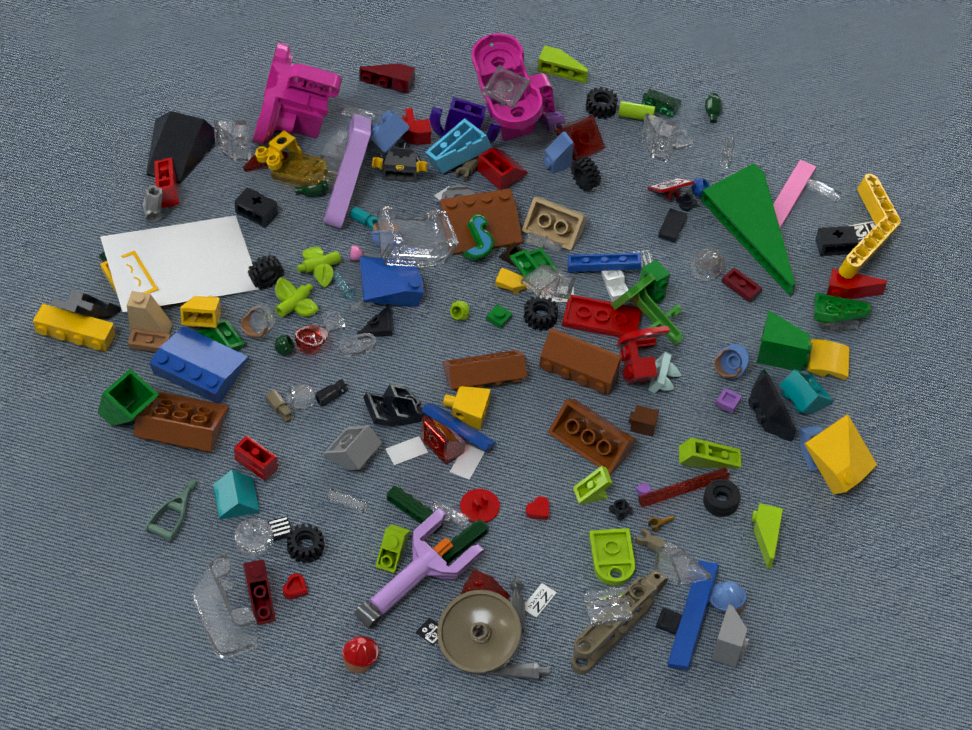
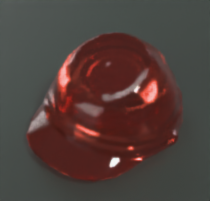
M309 324L296 330V345L301 352L313 354L324 345L329 333L318 325Z

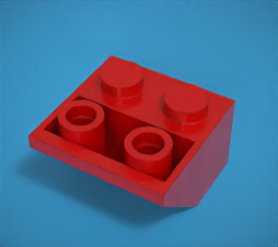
M490 148L478 156L477 170L499 190L505 189L528 173L502 150Z

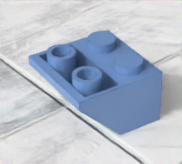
M393 109L391 111L387 110L381 116L382 121L379 124L374 123L371 126L370 139L384 153L410 128Z

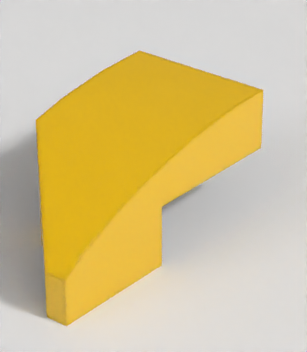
M504 268L500 269L495 281V286L514 291V295L518 294L520 290L532 289L533 284H528L523 276Z

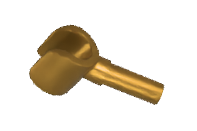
M672 515L660 520L657 517H651L648 520V526L656 524L652 527V531L658 532L660 526L673 521L674 516Z

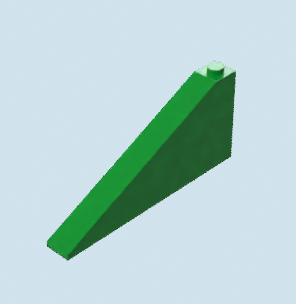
M753 163L704 189L701 202L791 297L794 293L795 281L767 180L763 170Z

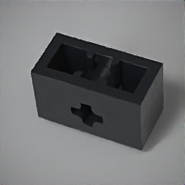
M248 187L234 201L235 213L264 228L278 215L277 202Z
M854 226L818 228L815 239L820 256L848 255L859 243Z

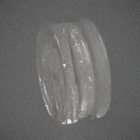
M250 518L242 521L235 530L237 550L248 558H259L266 555L273 546L271 526L265 520L259 518Z

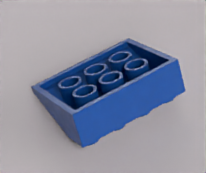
M183 326L158 349L149 364L153 374L214 403L220 404L249 357Z

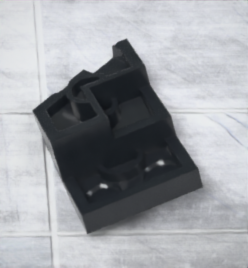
M71 289L67 302L52 298L50 305L90 317L114 315L121 310V307L73 289Z
M389 384L383 395L366 392L363 397L373 424L408 425L431 419L430 416L423 413L420 407L421 402L404 386Z

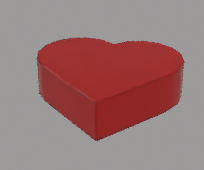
M543 496L536 497L534 502L526 506L525 513L527 517L548 520L549 500Z
M298 573L290 575L288 583L283 585V596L286 599H295L308 595L304 578Z

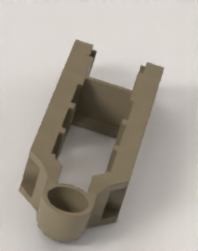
M652 571L645 578L638 577L576 638L573 649L574 655L571 660L572 670L577 674H587L649 612L654 604V597L664 588L668 577L660 571ZM584 659L587 661V665L580 667L576 664V661Z

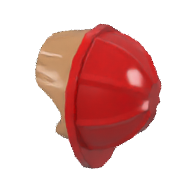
M355 636L349 640L342 648L345 667L353 673L367 672L378 658L379 649L377 643L365 636Z

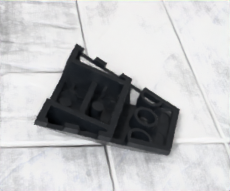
M169 111L155 119L146 175L155 177L154 161L172 157L176 181L181 184L192 172L195 164L201 162L207 151H211L214 143L220 141L222 135L205 119Z

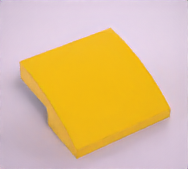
M811 339L809 343L813 344L811 353L808 354V371L821 377L830 374L845 380L849 373V346L827 340Z

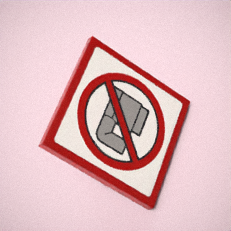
M677 178L647 188L656 192H666V198L672 200L671 194L673 192L675 198L679 197L677 188L694 184V181Z

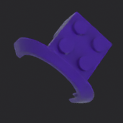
M453 97L444 129L440 122L443 109L432 107L430 125L440 138L446 135L464 118L480 130L486 106ZM491 123L486 134L490 144L498 137L501 126Z

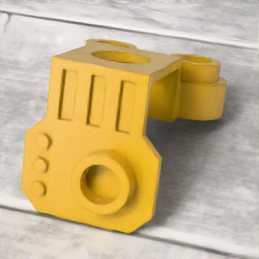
M282 131L268 143V148L260 146L255 152L257 161L260 163L267 162L270 170L281 168V160L284 159L281 151L285 147L300 159L303 158L296 138L286 131ZM280 138H285L284 144H278L277 141Z

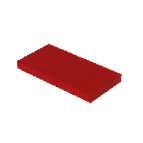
M569 294L562 327L620 338L627 333L638 331L642 311L638 307L621 305L615 310L611 305L612 302Z

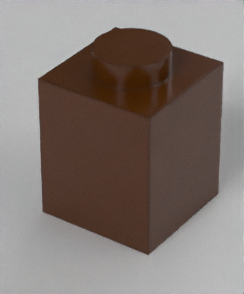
M636 405L635 412H630L629 416L630 431L653 437L659 410Z

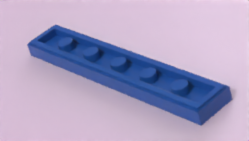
M698 561L668 660L669 668L690 669L719 570L718 563Z

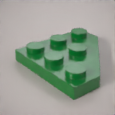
M815 293L813 319L820 323H833L869 317L871 303Z

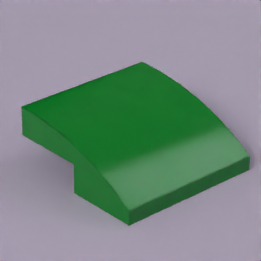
M542 247L530 252L525 249L510 255L511 261L528 284L542 283L560 277L559 270Z
M226 318L219 320L216 328L209 327L196 331L236 351L245 346L244 341Z

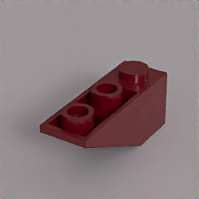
M400 63L362 66L359 68V81L408 94L415 81V67Z
M264 559L243 563V571L255 625L276 621Z

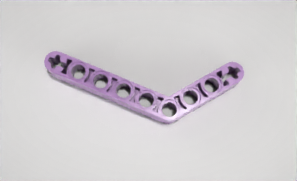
M355 113L352 116L349 125L348 143L323 219V223L339 229L342 227L371 135V119Z

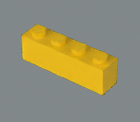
M46 304L41 305L33 320L35 332L40 335L51 336L61 341L65 340L76 345H83L107 352L116 335L114 323Z

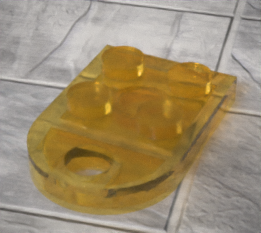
M289 152L282 160L281 168L274 170L271 176L274 180L308 186L322 181L327 176L329 169L326 161L320 157Z

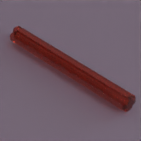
M724 467L640 495L638 502L641 507H645L707 486L714 480L728 479L729 471Z

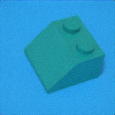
M794 369L779 385L783 389V395L795 403L794 408L800 413L811 415L834 402V399L812 374Z

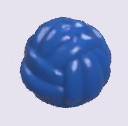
M696 178L691 190L695 196L702 197L703 190L710 187L706 179Z

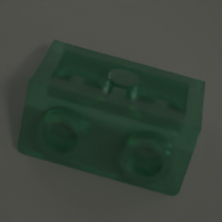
M649 89L647 93L643 94L642 104L655 106L654 112L673 118L681 105V100Z

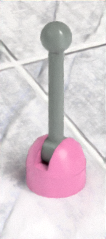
M351 247V261H359L360 256L395 259L393 255L367 254L360 247Z

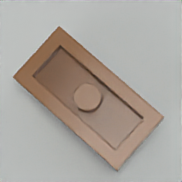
M132 329L128 348L157 352L171 337L170 334Z

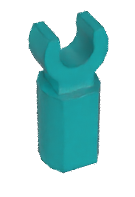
M356 206L351 210L350 218L364 226H369L371 231L375 223L382 222L381 218L372 217L371 214Z

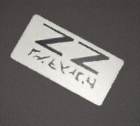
M542 583L525 603V611L537 617L556 592Z

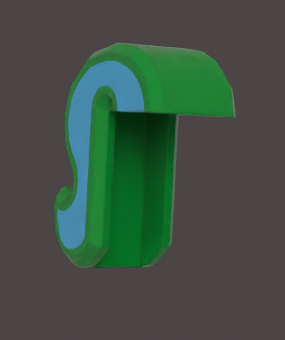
M474 215L467 226L477 246L462 254L469 261L482 260L491 252L494 246L492 235L484 230L488 226V221L482 215Z

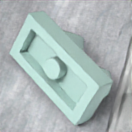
M664 352L656 360L657 376L650 381L649 391L656 393L659 389L664 391L674 389V385L666 375L679 377L681 373L670 362L672 355Z

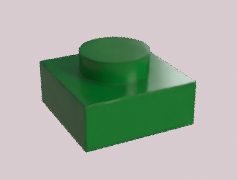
M498 304L486 315V321L499 329H502L512 318V313Z

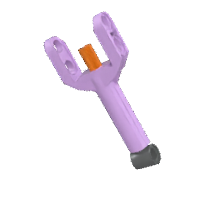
M441 508L436 510L413 531V561L376 593L369 602L365 601L356 609L354 615L368 629L375 626L382 615L426 576L456 580L483 554L484 549L479 544L471 546L448 567L447 562L442 556L453 547L451 541L444 538L433 549L424 541L441 526L442 521L445 519L447 514Z

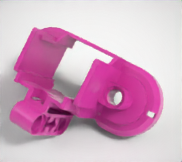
M503 33L490 34L475 43L471 56L477 74L478 85L490 117L501 126L502 140L506 141L531 134L536 129V121L540 117L542 119L541 115L555 112L553 89L548 76L541 73L528 77L524 65L523 48L520 42L511 35ZM517 99L518 101L501 107L499 105L501 103Z
M278 42L252 142L261 145L267 143L268 138L272 139L274 130L286 131L289 134L294 132L317 138L323 118L327 116L329 109H326L329 97L338 96L342 78L336 73L304 64H291L293 54H290L291 49L289 45Z

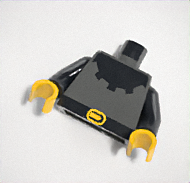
M399 143L398 148L391 147L388 153L384 154L381 158L373 157L372 168L376 167L381 170L383 168L382 180L416 183L417 172H427V162L421 161L419 156H415V150L408 149L406 143Z

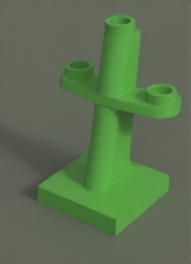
M652 273L648 274L611 303L612 307L616 310L625 302L631 300L653 322L648 328L668 326L670 332L664 335L674 345L683 339L682 333L668 318L670 315L674 317L681 312V306L677 304L664 314L646 292V286L656 279Z

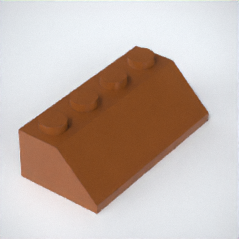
M551 328L540 355L539 368L557 374L564 379L572 380L581 386L594 389L599 393L609 395L618 380L622 356Z
M518 350L442 361L448 386L454 389V391H458L461 386L481 388L487 383L500 385L506 380L519 382L522 381V378L527 377L525 356Z
M576 399L565 400L547 432L596 466L606 467L609 474H612L628 457L637 442L635 438Z

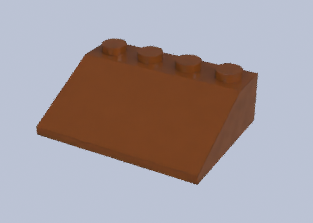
M511 189L440 199L439 214L451 255L463 254V252L477 246L467 226L474 215H482L488 221V226L484 230L488 231L493 237L494 246L492 249L507 247L513 242L517 245L523 244L516 204Z
M156 391L159 396L135 417L134 436L144 440L160 441L163 444H175L182 448L190 447L202 452H211L218 440L229 405Z

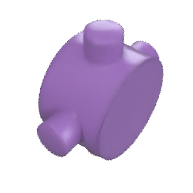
M646 482L635 488V491H638V495L641 498L649 496V493H653V490H650V486Z

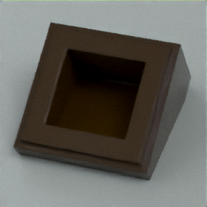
M513 242L499 255V258L516 267L511 261L510 255L520 252L522 249Z

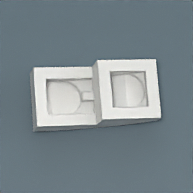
M621 270L601 271L608 294L612 302H614L628 291L625 284V276Z

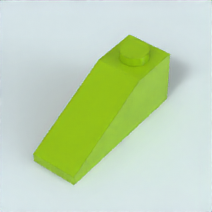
M544 45L538 59L537 71L586 84L589 69L561 49Z
M690 438L679 445V464L694 468L739 469L742 467L741 449Z
M759 503L757 511L753 510L751 522H754L753 531L766 567L771 569L775 557L783 508Z

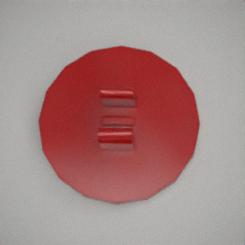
M486 489L470 490L463 495L460 501L461 513L471 522L478 521L479 519L484 523L490 522L497 517L500 510L497 496Z

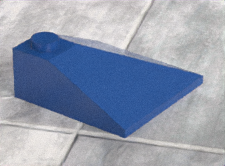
M360 256L364 302L419 306L424 291L422 277L414 261Z

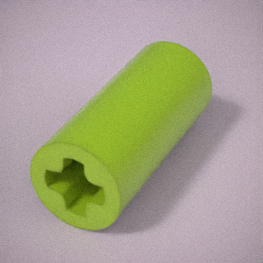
M621 101L618 116L653 122L655 106Z

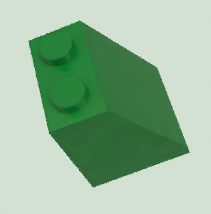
M768 311L757 363L792 371L794 369L802 371L803 365L807 366L808 354L811 353L813 343H809L810 334L775 313Z
M130 368L102 393L98 414L111 426L130 422L149 406L159 394Z

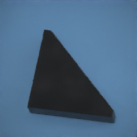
M386 305L379 314H376L369 320L367 325L357 332V338L392 336L390 306Z

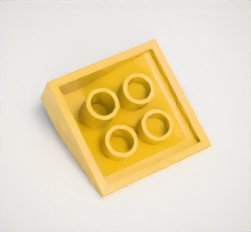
M848 414L804 443L833 495L847 492L861 482L877 466Z

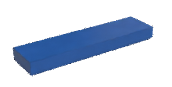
M641 253L567 255L568 272L642 269Z
M429 403L424 405L423 413L484 451L494 448L496 444L494 440L436 404Z

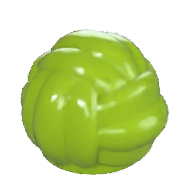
M456 301L452 303L450 314L453 319L463 321L469 317L470 308L466 302Z

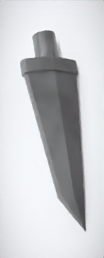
M539 662L509 664L487 674L539 680V675L550 676V667H539Z

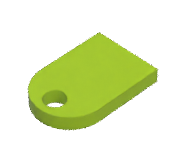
M629 528L590 530V548L594 572L597 578L611 586H620L630 581L635 570V560ZM618 572L621 574V577L614 578L611 576V573Z

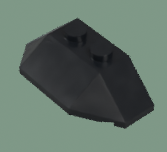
M761 370L748 399L749 407L754 410L758 424H761L765 432L787 441H793L796 427L792 423L791 417L766 370Z

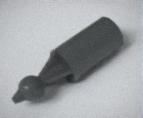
M516 576L510 584L513 592L508 601L519 615L523 634L525 601L519 592L522 589V583L518 576Z

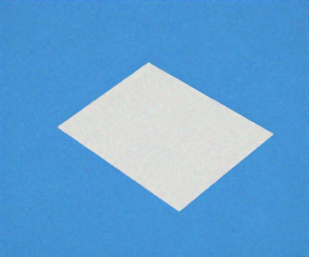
M236 216L100 237L122 312H127L126 305L132 291L145 292L153 288L133 255L125 258L121 257V255L134 250L159 289L149 293L159 306L187 302L194 296L217 297L259 290L258 287L254 286L248 275L249 266L253 265ZM126 264L132 266V268H133V272H132V273H131V268H130L129 266H127ZM134 277L140 279V281H141V285H140V286H138V285H139V281H138L137 279H134Z

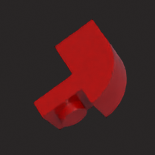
M405 108V115L402 116V119L410 128L402 135V138L414 145L431 144L429 119L415 120L413 109Z

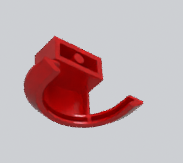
M668 326L642 329L620 337L616 346L621 349L619 355L622 356L621 361L624 362L622 373L624 380H627V385L650 382L657 376L654 356L639 358L638 348L654 347L656 345L655 337H644L668 334L670 332Z

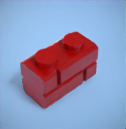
M245 436L235 445V460L262 480L266 481L277 471V456L249 436Z

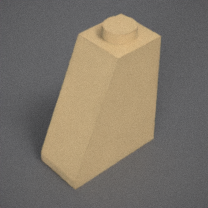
M132 291L126 305L130 333L132 329L170 334L173 323L152 295Z

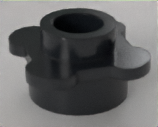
M685 193L682 197L676 198L679 207L684 211L691 210L698 203L696 199L692 198L690 193Z
M618 499L614 502V505L609 506V511L616 515L617 520H623L626 515L633 513V509L624 499Z

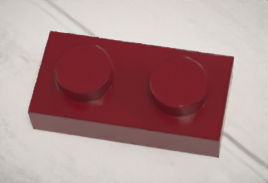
M735 267L722 277V283L749 303L762 292V287Z

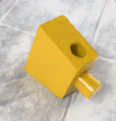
M214 296L192 297L180 307L181 324L216 328L221 317L220 298Z
M461 386L456 396L445 394L443 405L452 407L453 416L469 426L481 430L490 402L491 389Z

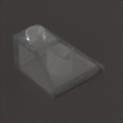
M498 66L483 89L482 94L514 109L530 84V80Z
M667 543L665 546L656 547L654 570L660 571L674 583L681 585L712 579V575L689 554L678 548L676 544Z

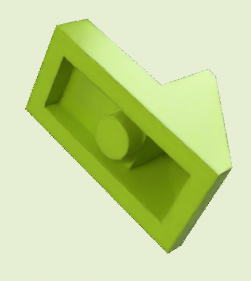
M601 466L576 484L573 489L578 503L586 504L606 499L605 489L613 483L607 468Z

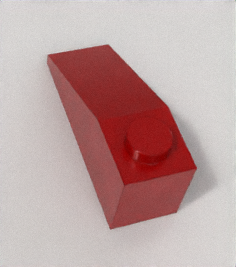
M171 157L154 161L155 185L162 189L161 207H173L179 204V192L173 159Z
M832 269L827 295L846 299L883 295L887 280L856 274L853 278L846 279L840 275L839 270Z

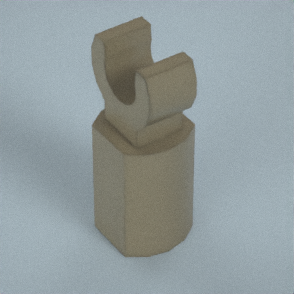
M478 156L465 162L462 167L457 168L455 177L463 174V181H467L469 174H472L478 167Z
M276 390L267 393L266 401L276 413L280 414L283 421L286 423L292 420V417L289 415L292 412Z
M642 528L640 534L645 538L636 536L635 542L638 545H646L650 550L666 558L672 545L655 535H650L647 529Z

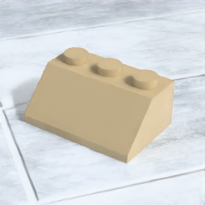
M534 197L522 231L572 251L583 233L589 216L544 198Z

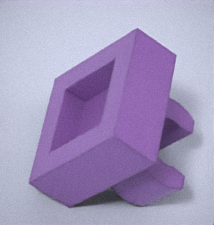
M556 111L541 115L542 122L547 124L548 131L553 132L552 126L556 124L558 130H561V122H565L562 113Z
M724 388L715 405L733 414L742 396Z

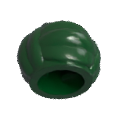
M280 335L275 341L274 348L279 354L288 355L292 353L295 345L290 336Z

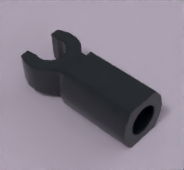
M340 379L334 385H329L316 392L315 399L317 403L323 406L336 399L339 394L346 393L348 391L346 388L348 383L344 379Z

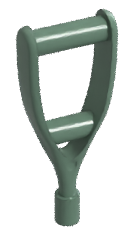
M191 478L185 486L186 489L180 495L159 507L146 524L145 531H150L164 537L169 542L173 541L184 521L188 495L196 486L197 481ZM169 508L181 513L171 532L154 525L157 519Z

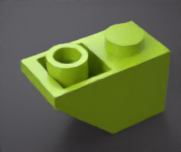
M393 524L385 529L376 568L392 573L396 572L405 552L411 530Z

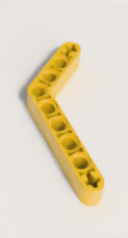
M866 174L857 187V191L876 226L847 255L841 264L839 273L846 279L853 278L893 235L901 222L882 184L873 174Z

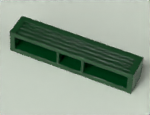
M393 486L387 492V501L420 524L433 514L430 508L424 507L420 501L417 502L401 488ZM443 521L441 523V526L433 532L434 534H436L443 527Z
M479 519L474 521L470 527L465 528L461 534L456 535L451 541L453 547L442 556L447 565L487 535L489 526Z

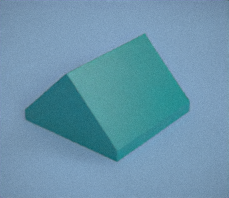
M231 470L213 484L219 520L260 513L253 477Z

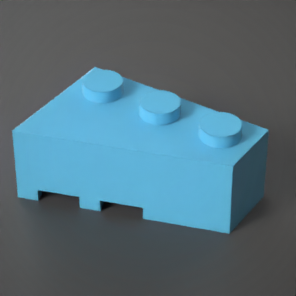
M464 118L425 153L431 165L443 174L492 148L487 135Z

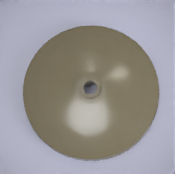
M488 590L469 591L453 599L444 609L437 628L438 643L446 659L454 667L470 674H487L505 666L516 654L522 637L521 621L513 605L505 597ZM480 632H484V635H483V636L480 635V636L478 637V634H479Z

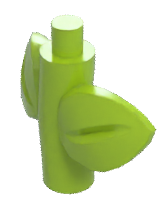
M320 247L305 249L302 252V257L305 260L302 261V264L296 266L297 272H313L317 282L324 288L328 287L334 277V270L331 266L341 263L339 252L334 251L324 255Z
M280 277L275 286V293L282 303L275 307L276 313L282 318L293 310L302 317L315 314L319 310L317 304L310 299H306L310 295L313 286L308 283L305 286L301 285L296 290L290 281Z

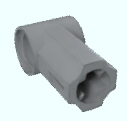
M156 185L149 186L146 189L145 201L142 203L148 222H157L162 218V189L156 187Z

